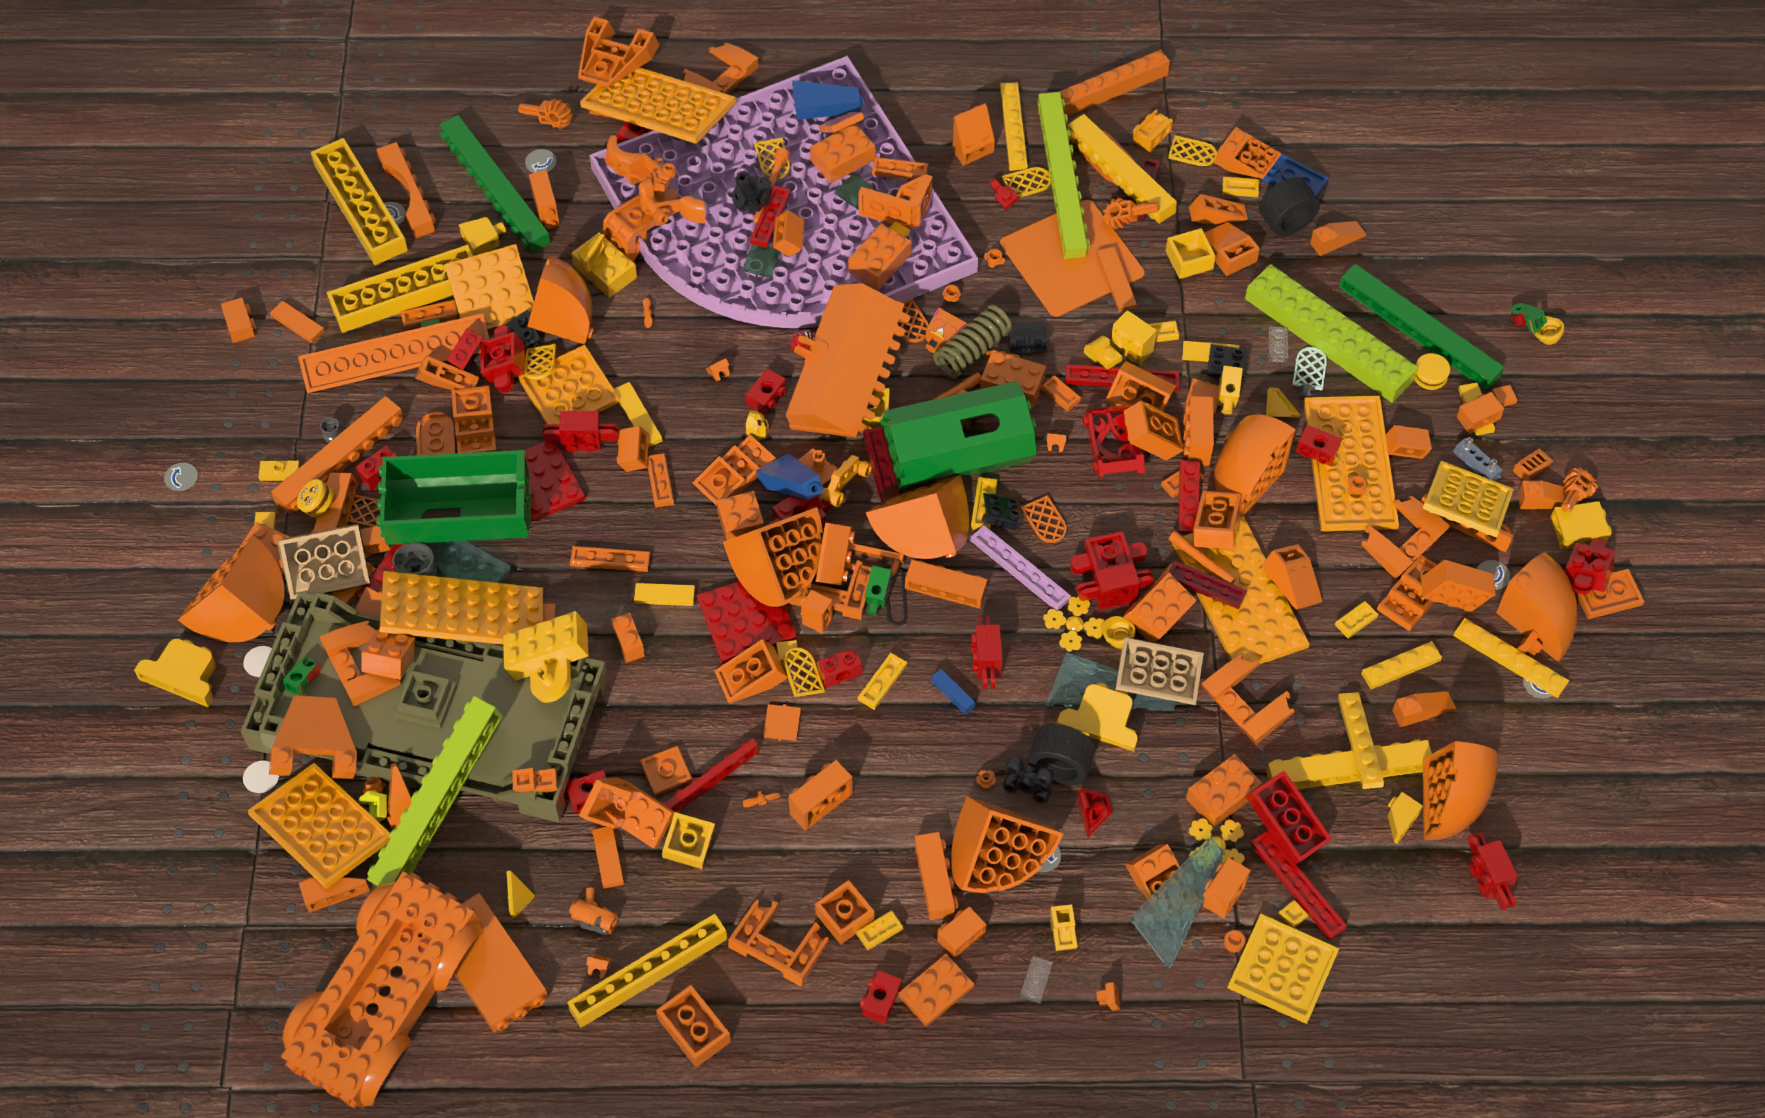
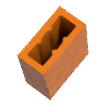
M547 170L529 174L539 221L545 229L560 226L556 202Z

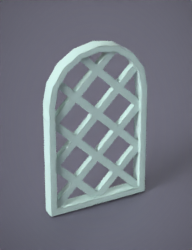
M1307 347L1298 353L1292 386L1301 387L1302 384L1299 382L1307 383L1304 379L1310 377L1312 382L1309 384L1316 390H1323L1327 366L1326 355L1323 351L1315 347ZM1308 351L1310 354L1305 357L1303 352ZM1319 353L1322 357L1318 359L1315 354ZM1311 356L1315 359L1312 363L1308 360ZM1304 360L1308 363L1305 367L1301 364ZM1317 362L1321 365L1318 369L1314 366ZM1310 366H1311V367L1313 368V370H1314V371L1311 372V373H1309V372L1306 370V369L1309 368ZM1304 371L1307 375L1301 377L1299 373ZM1315 373L1320 376L1316 380L1312 376Z

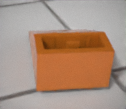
M985 103L954 116L953 152L963 166L994 152L995 141Z
M1235 127L1219 148L1214 163L1229 172L1264 179L1282 153Z
M1226 222L1204 233L1216 256L1215 262L1226 276L1257 262L1260 248L1248 234Z
M1299 544L1273 550L1261 566L1278 586V589L1286 596L1290 604L1297 610L1321 603L1322 597L1310 558Z
M1158 844L1125 864L1134 883L1162 920L1197 900L1168 844Z

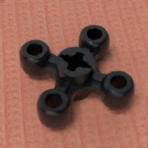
M1011 756L1005 766L1006 771L1010 774L1006 776L1003 788L1011 793L1016 792L1018 789L1024 793L1033 792V799L1036 802H1047L1051 794V789L1047 785L1051 783L1054 777L1053 770L1046 766L1041 767L1039 770L1032 766H1025L1023 768V760L1018 756Z

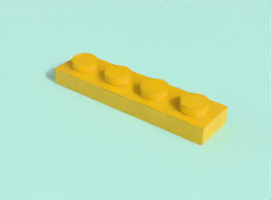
M1429 642L1363 669L1361 674L1372 690L1440 662L1442 656L1433 642Z

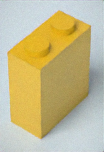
M1600 502L1577 504L1571 512H1564L1562 510L1563 507L1554 508L1550 518L1561 550L1574 549L1576 543L1588 545L1593 538H1601L1608 541L1611 536V527L1607 525L1606 512L1602 509Z

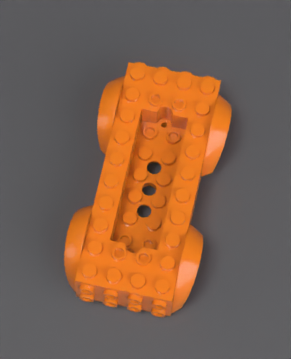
M402 872L396 882H387L379 885L370 893L364 901L357 918L358 941L325 991L311 993L295 1006L286 1021L283 1031L285 1051L281 1057L286 1061L285 1066L300 1077H305L315 1086L320 1087L321 1085L326 1092L336 1098L339 1097L354 1109L356 1106L364 1109V1107L375 1103L378 1091L401 1054L412 1044L408 1033L435 991H444L448 988L450 979L463 956L476 938L481 937L484 933L481 926L482 922L478 918L479 914L474 911L475 908L465 902L463 905L456 901L457 898L450 893L442 894L439 892V888L430 882L426 885L419 876L412 872L410 875ZM400 966L403 970L402 975L398 978H393L391 976L392 968ZM384 986L391 988L389 995L380 996V990ZM371 1003H376L379 1007L378 1012L374 1015L367 1013V1007Z

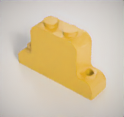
M171 640L157 661L142 660L134 669L139 680L208 708L214 699L211 692L212 686L207 683L216 668L212 651L204 646L201 648L195 646L189 640Z
M1102 683L1092 684L1086 688L1079 710L1067 708V710H1063L1060 713L1057 721L1058 725L1073 727L1088 737L1135 752L1137 746L1136 731L1126 727L1132 711V699L1126 691H1113L1108 689L1109 686Z

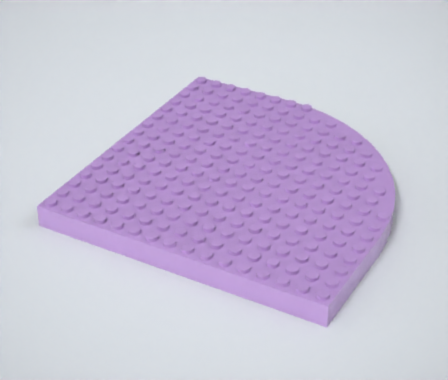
M848 56L737 98L736 104L697 144L655 130L617 144L619 149L624 152L645 153L652 160L662 158L663 161L659 163L660 165L666 163L673 164L677 172L676 176L670 180L667 189H676L678 191V199L690 196L704 201L706 224L691 222L682 217L680 212H675L664 225H655L647 230V241L645 243L640 236L637 239L640 242V254L662 280L689 300L717 314L761 326L814 328L819 327L834 285L863 283L887 297L903 303L978 271L977 256L932 188V199L920 226L911 229L910 234L907 236V239L911 240V255L884 285L877 290L848 273V259L881 223L887 227L892 225L859 215L860 188H870L874 191L896 197L900 186L912 180L872 175L874 163L872 161L830 184L811 162L810 146L838 132H821L819 125L839 116L797 120L792 81L858 88L859 95H863L864 105L861 106V112L864 118L856 122V124L875 145V157L915 162ZM782 138L785 149L790 152V170L785 177L777 179L774 185L791 189V196L784 212L789 210L804 219L802 249L790 257L773 248L774 234L768 248L751 245L750 237L757 224L753 221L756 212H741L736 209L732 201L734 197L732 192L737 186L734 178L739 172H749L751 177L757 176L758 179L764 177L766 181L769 180L760 168L754 146L756 142ZM768 145L766 147V149L772 150L774 148L771 145ZM607 149L589 155L591 169L613 208L616 209L639 195V184L641 182L630 185L625 177L620 176L605 162ZM763 151L762 155L766 157L769 154L766 151ZM771 155L769 157L770 159L775 160L774 155ZM768 160L765 162V165L770 166L772 164V162ZM784 168L780 170L781 173L786 171Z

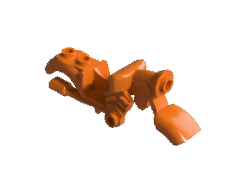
M614 135L609 137L605 157L606 164L620 176L625 177L630 185L641 182L639 184L640 207L642 212L649 211L653 215L655 225H664L668 221L670 213L680 212L682 217L691 222L706 224L704 201L690 196L678 199V191L676 189H667L670 180L676 176L677 172L673 164L666 163L660 165L659 163L663 161L662 158L652 160L645 153L624 152L617 146V137Z

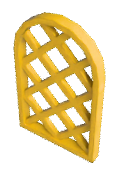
M1175 135L1168 159L1197 166H1209L1214 163L1217 151L1211 144ZM1188 143L1191 147L1185 148L1183 144ZM1181 146L1183 150L1178 152L1176 147ZM1201 146L1202 150L1197 151L1195 147ZM1193 149L1195 153L1190 154L1188 150ZM1211 149L1214 153L1210 154L1207 150ZM1186 152L1188 156L1183 158L1181 153ZM1205 152L1207 156L1202 157L1200 153ZM1198 155L1200 159L1195 161L1193 156ZM1210 158L1211 161L1206 162L1205 159Z
M782 138L754 143L760 168L768 178L771 175L768 172L773 170L772 167L776 162L769 157L775 155L774 151L776 148H781L779 147L780 143L785 149ZM768 145L774 147L772 150L766 149ZM763 151L769 153L767 157L762 155ZM789 159L787 161L788 167L784 166L786 162L781 167V169L784 168L786 171L784 173L779 172L777 179L783 178L788 174L790 170ZM767 160L772 162L770 166L765 165Z
M1040 167L1029 168L1002 176L1005 186L1008 185L1016 193H1021L1018 194L1019 197L1042 192L1051 184L1049 172ZM1041 171L1045 174L1044 176L1039 175L1038 172ZM1028 173L1034 175L1032 179L1026 177ZM1017 176L1019 178H1022V180L1020 182L1015 181V178ZM1036 176L1042 178L1040 182L1034 180ZM1024 179L1030 181L1029 185L1023 184ZM1044 179L1049 181L1047 185L1042 183ZM1012 183H1015L1018 185V187L1015 189L1011 187ZM1032 183L1038 184L1037 188L1030 186ZM1020 186L1026 188L1025 192L1019 190Z
M556 344L526 349L525 374L529 379H542L553 372ZM541 350L544 351V353L541 355L537 354ZM547 353L550 354L547 358L543 357ZM533 356H537L535 360L531 359ZM539 359H543L541 363L537 362ZM545 362H549L547 366L543 365Z
M802 648L789 649L784 656L783 663L794 697L824 693L825 690L812 655ZM800 652H802V653L806 654L807 656H806L805 659H804L803 657H801V656L798 655V654H799ZM789 653L794 655L793 660L787 658ZM796 658L803 661L801 666L794 662ZM805 663L812 666L809 671L803 668ZM792 664L799 668L797 672L790 669ZM800 670L807 673L805 678L799 675ZM809 675L816 678L814 683L807 680ZM796 677H798V678H800L801 680H803V682L801 683V685H799L798 683L794 682V680L796 679ZM805 682L811 685L809 690L803 687Z

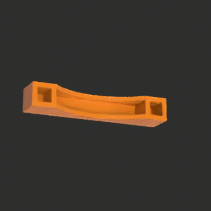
M397 142L376 149L384 172L399 180L410 193V203L406 212V218L414 239L435 232L433 224H436L434 215L428 212L430 210L428 202L422 199L424 197L422 189L416 186L418 184L415 174L411 175L410 173L412 168L409 161L405 162L406 155L403 148L399 149Z

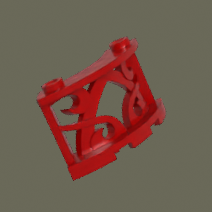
M1130 403L1119 406L1085 409V415H1082L1083 426H1087L1088 440L1093 459V472L1097 473L1099 478H1103V474L1136 470L1137 474L1145 473L1144 454L1141 448L1132 445L1128 440L1124 410L1131 407ZM1123 411V413L1112 419L1110 413ZM1105 414L1108 423L1106 424L1104 419L1099 417L1100 425H1095L1093 415ZM1119 429H1124L1125 431L1123 434L1118 433ZM1110 431L1116 439L1127 442V444L1119 448L1117 455L1101 446ZM1122 452H1129V454L1124 453V455L1121 456Z

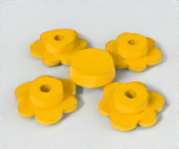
M1071 597L1069 599L1068 610L1073 611L1074 616L1068 618L1067 621L1063 617V612L1056 611L1055 609H1049L1047 614L1043 616L1045 626L1049 629L1053 627L1054 629H1060V626L1066 623L1069 632L1068 634H1062L1059 645L1062 648H1066L1069 652L1081 648L1080 642L1082 638L1077 636V633L1083 627L1087 631L1088 636L1102 637L1101 624L1104 622L1103 619L1090 618L1088 622L1083 623V620L1077 617L1081 616L1082 613L1087 614L1090 607L1089 600L1080 601L1079 597Z
M1201 818L1198 821L1192 822L1189 834L1195 836V839L1198 841L1202 840V838L1208 840V849L1197 847L1195 851L1190 852L1189 858L1192 860L1194 867L1198 866L1202 870L1207 869L1208 865L1213 862L1211 854L1218 855L1221 853L1223 858H1221L1220 862L1225 864L1227 859L1231 858L1242 865L1244 861L1243 854L1238 853L1237 849H1231V851L1225 849V841L1231 840V842H1236L1238 838L1243 837L1244 831L1241 829L1240 823L1227 820L1220 827L1222 832V838L1217 836L1211 837L1213 827L1208 824L1206 819Z

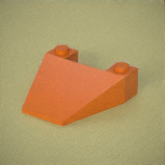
M593 17L585 34L578 78L604 87H611L653 58L659 47L654 33L638 29L630 46L611 41L615 32L610 22Z
M294 695L271 748L269 775L290 776L293 753L333 755L332 778H354L357 751L336 698Z

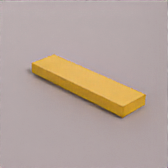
M630 382L614 388V391L620 398L619 404L633 427L641 426L649 433L648 448L662 442L659 431Z

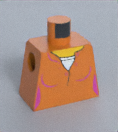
M938 308L926 329L927 350L935 353L938 348L944 347L946 342L951 341L953 336L958 335L960 330L965 329L968 323Z

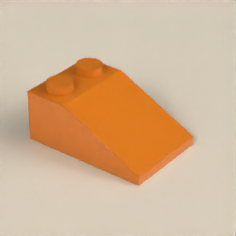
M764 639L714 670L725 697L730 704L770 690L788 679L774 646Z

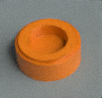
M1238 930L1227 932L1224 937L1225 948L1230 952L1241 951L1246 941L1244 934Z

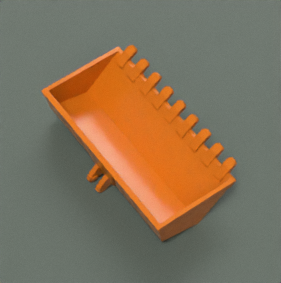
M863 283L834 285L815 337L812 340L805 336H799L798 342L809 347V350L801 346H795L794 349L795 353L805 358V364L786 412L790 429L847 437H856L858 432L862 433L864 430L870 429L869 426L861 422L863 417L869 420L874 419L875 413L866 409L868 403L874 406L879 405L880 399L872 395L873 389L879 392H883L885 389V385L878 382L877 378L878 376L888 378L890 375V371L883 368L882 365L883 362L893 364L895 361V357L887 353L888 348L898 350L900 347V343L892 339L893 334L900 337L905 334V329L897 326L898 321L907 323L910 320V316L902 312L903 303L895 301Z

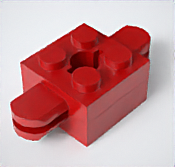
M504 325L494 330V338L480 342V373L491 384H494L501 393H507L513 388L514 377L525 374V343L515 332H512Z
M560 411L559 424H545L542 429V439L545 442H561L563 451L568 452L601 451V441H617L619 438L618 425L615 423L601 424L599 411Z
M821 493L809 500L790 496L772 507L773 521L767 525L817 507L823 530L825 523H827L824 512L831 509L833 505L821 499Z
M1123 531L1087 538L1084 544V554L1072 556L1070 570L1075 575L1091 572L1094 581L1095 571L1101 568H1112L1123 563L1134 564L1144 561L1147 548L1142 542L1127 545Z
M1593 538L1588 545L1575 544L1566 566V575L1576 593L1589 594L1591 590L1605 592L1614 570L1616 550L1607 549L1608 544L1604 539Z
M1123 563L1116 567H1104L1095 571L1094 581L1079 584L1076 587V591L1080 601L1095 599L1098 610H1104L1137 602L1139 589L1151 587L1155 580L1150 569L1136 572L1133 563Z
M977 616L975 633H971L972 671L976 672L977 680L982 679V689H987V679H990V688L995 689V679H1001L1002 671L1000 625H990V616H985V625H983L982 616Z
M1482 832L1469 835L1467 840L1473 853L1469 863V871L1478 882L1479 892L1482 895L1484 894L1486 900L1495 898L1502 911L1508 909V907H1515L1516 900L1511 889L1518 875L1501 841L1498 840L1488 844Z

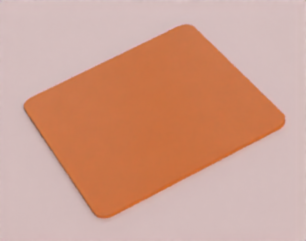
M1090 200L1080 202V207L1084 209V218L1082 220L1087 226L1085 237L1089 239L1090 249L1087 250L1086 257L1064 259L1056 214L1007 235L1000 240L1002 249L1053 317H1059L1111 292L1099 262L1097 250L1115 247L1129 284L1141 279L1145 274L1142 266L1114 229L1105 223L1106 221L1102 218V213Z

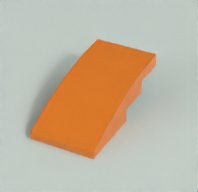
M489 385L451 390L458 453L497 451Z
M749 435L738 447L734 445L722 458L719 456L693 484L717 506L716 500L740 494L758 479L756 470L777 459L754 437Z
M1420 555L1402 574L1401 579L1391 588L1389 594L1381 601L1376 610L1410 631L1434 603L1429 599L1423 598L1421 577L1437 566V564Z

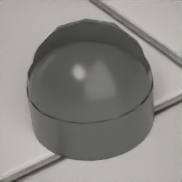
M1302 383L1299 397H1312L1313 394H1310V391H1314L1312 385Z

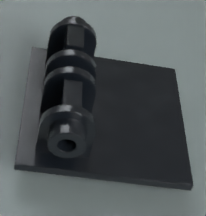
M528 310L504 325L512 332H515L525 343V348L528 346H540L541 342L537 330L527 327L530 319Z
M1044 321L1011 323L1012 330L1008 333L1010 354L1048 353V337L1046 336Z
M1211 344L1206 374L1219 377L1223 366L1243 368L1241 379H1244L1248 350Z
M983 493L986 514L982 515V521L985 524L995 525L996 523V526L999 527L1001 523L1002 528L1005 527L1012 530L1019 529L1024 524L1019 500Z

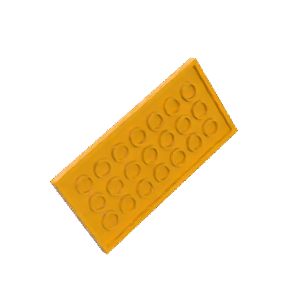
M639 67L609 88L596 85L580 103L583 108L697 144L736 104V97Z
M1380 396L1304 398L1306 425L1343 439L1332 466L1321 464L1311 458L1320 530H1365L1369 525L1375 530L1398 529L1397 508L1392 504L1395 501ZM1354 476L1365 478L1367 481L1365 486L1367 493L1365 495L1360 493L1350 494L1348 492L1349 484L1347 480Z
M1244 516L1240 517L1234 549L1196 547L1212 561L1236 577L1233 585L1247 590V595L1239 610L1197 593L1230 661L1242 655V659L1253 663L1254 660H1257L1262 664L1309 648V642L1284 594L1261 566L1266 559ZM1194 533L1183 536L1194 546ZM1172 543L1182 564L1216 577L1193 557Z
M384 571L379 629V632L503 645L504 635L543 622V588L389 571Z

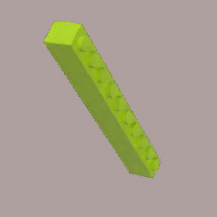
M1060 92L1039 94L1037 104L1064 259L1086 257V252L1090 249L1089 239L1085 237L1087 226L1082 220L1084 218V209L1080 207L1079 203L1081 202V192L1077 191V186L1079 185L1078 176L1074 175L1076 164L1075 160L1071 158L1073 147L1069 145L1068 141L1070 140V130L1066 129L1068 124L1067 114L1063 113L1065 102L1064 99H1061Z

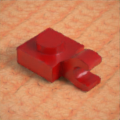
M995 178L989 183L992 186V190L997 193L994 196L995 200L1005 210H1008L1020 199L1014 190L1008 185L1003 188Z

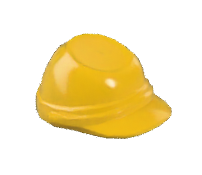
M1545 316L1547 323L1534 335L1540 342L1546 345H1553L1563 336L1564 324L1560 319Z
M1113 616L1101 624L1104 638L1117 649H1122L1124 638L1134 639V624L1123 617Z

